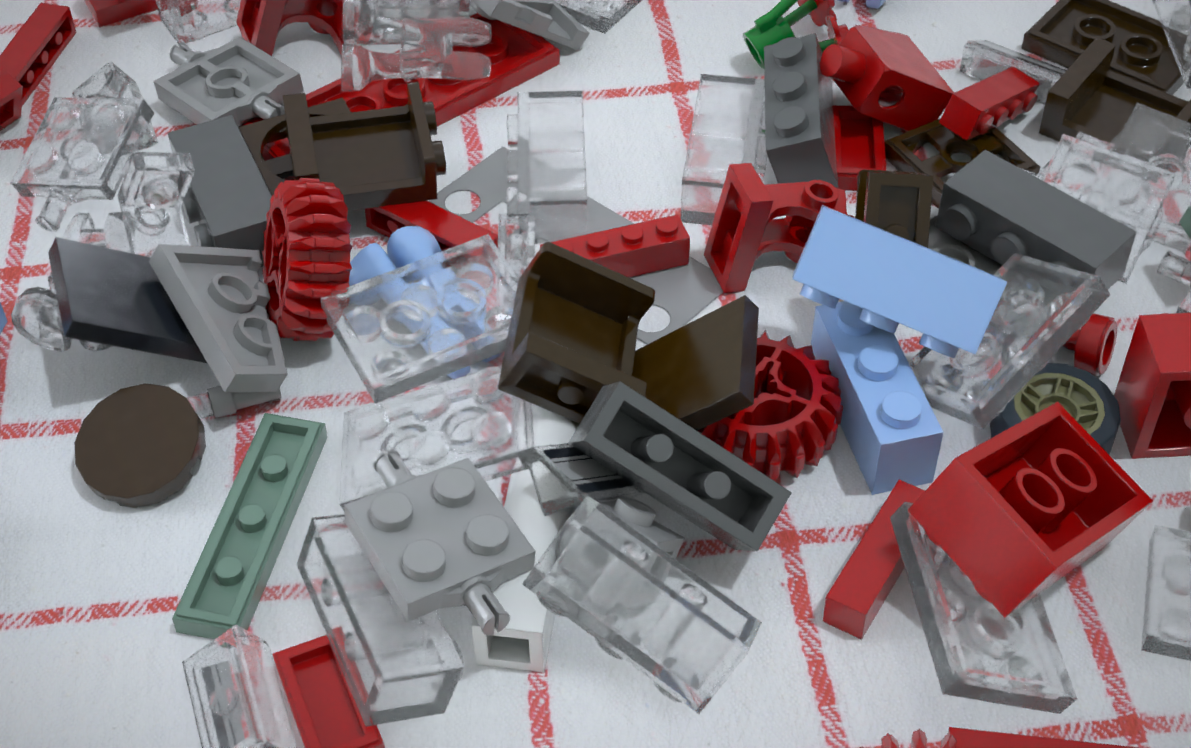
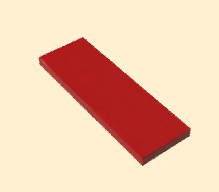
M475 13L306 94L307 106L311 107L339 98L344 99L350 112L405 106L408 103L407 83L418 82L423 102H433L438 127L559 65L560 50L542 36L497 19H487L479 13ZM257 118V119H254V120H252V121H250V122H248V123H246V124H244V125H248V124H251V123H255V122H258V121H262V120H264V119H262V118ZM285 138L267 143L262 152L263 159L266 161L289 154L288 139ZM294 176L284 178L285 180H295Z

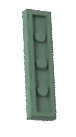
M268 413L264 414L172 617L176 632L242 645L327 440L325 423Z

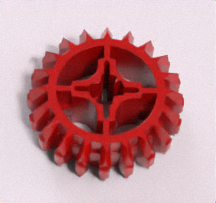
M316 178L285 180L279 183L270 199V210L266 213L267 225L264 231L262 274L264 275V283L267 284L270 300L265 306L266 312L269 315V320L277 325L279 338H292L293 341H317L322 338H332L343 322L342 315L347 309L346 297L350 291L349 276L352 270L350 252L353 246L350 244L349 233L351 224L347 220L348 207L344 202V196L340 189L336 188L332 182H320Z
M765 329L762 335L757 338L754 404L698 430V432L773 481H776L780 471H785L791 476L798 478L801 470L804 469V464L818 466L824 451L831 450L832 444L836 440L838 425L841 424L843 406L840 405L841 390L839 388V378L831 376L829 360H815L812 345L796 349L790 335L781 341H775L769 338Z

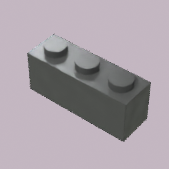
M816 33L799 38L789 37L778 43L764 46L766 153L778 184L823 180L838 187L832 80L821 73L820 59L822 50Z
M229 115L168 132L173 155L164 157L165 167L173 189L184 188V190L178 191L188 223L191 224L198 221L200 224L194 226L198 245L200 247L259 250L262 260L261 267H263L264 257L262 251L264 250L265 241L264 231L267 225L266 213L270 210V199L272 196L233 116Z
M987 150L980 153L943 184L936 221V228L1082 312H1085L1124 275L1137 232Z
M621 381L601 388L568 442L574 448L734 550L757 552L792 493Z

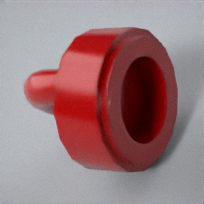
M1089 313L1082 324L1081 330L1071 327H1060L1054 331L1053 337L1060 346L1075 351L1074 367L1088 371L1094 376H1100L1107 370L1114 352L1117 338V323L1113 317Z

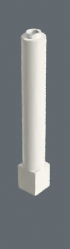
M527 402L504 508L536 551L534 569L504 581L493 591L499 603L510 615V621L502 631L497 632L494 627V635H485L474 616L471 628L475 665L545 673L558 604L557 582L576 485L543 450L573 447L568 442L578 428L579 423Z

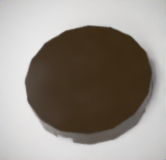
M144 383L122 388L100 401L83 420L74 443L75 465L89 488L104 500L106 498L109 501H116L120 506L132 508L160 503L186 485L193 476L190 471L195 466L197 458L200 461L202 460L206 448L204 424L188 399L168 386Z

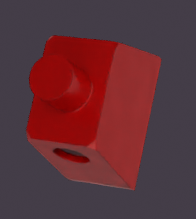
M855 25L849 29L839 45L832 44L828 46L820 59L821 73L834 80L857 111L907 131L938 120L954 93L911 38L905 34Z

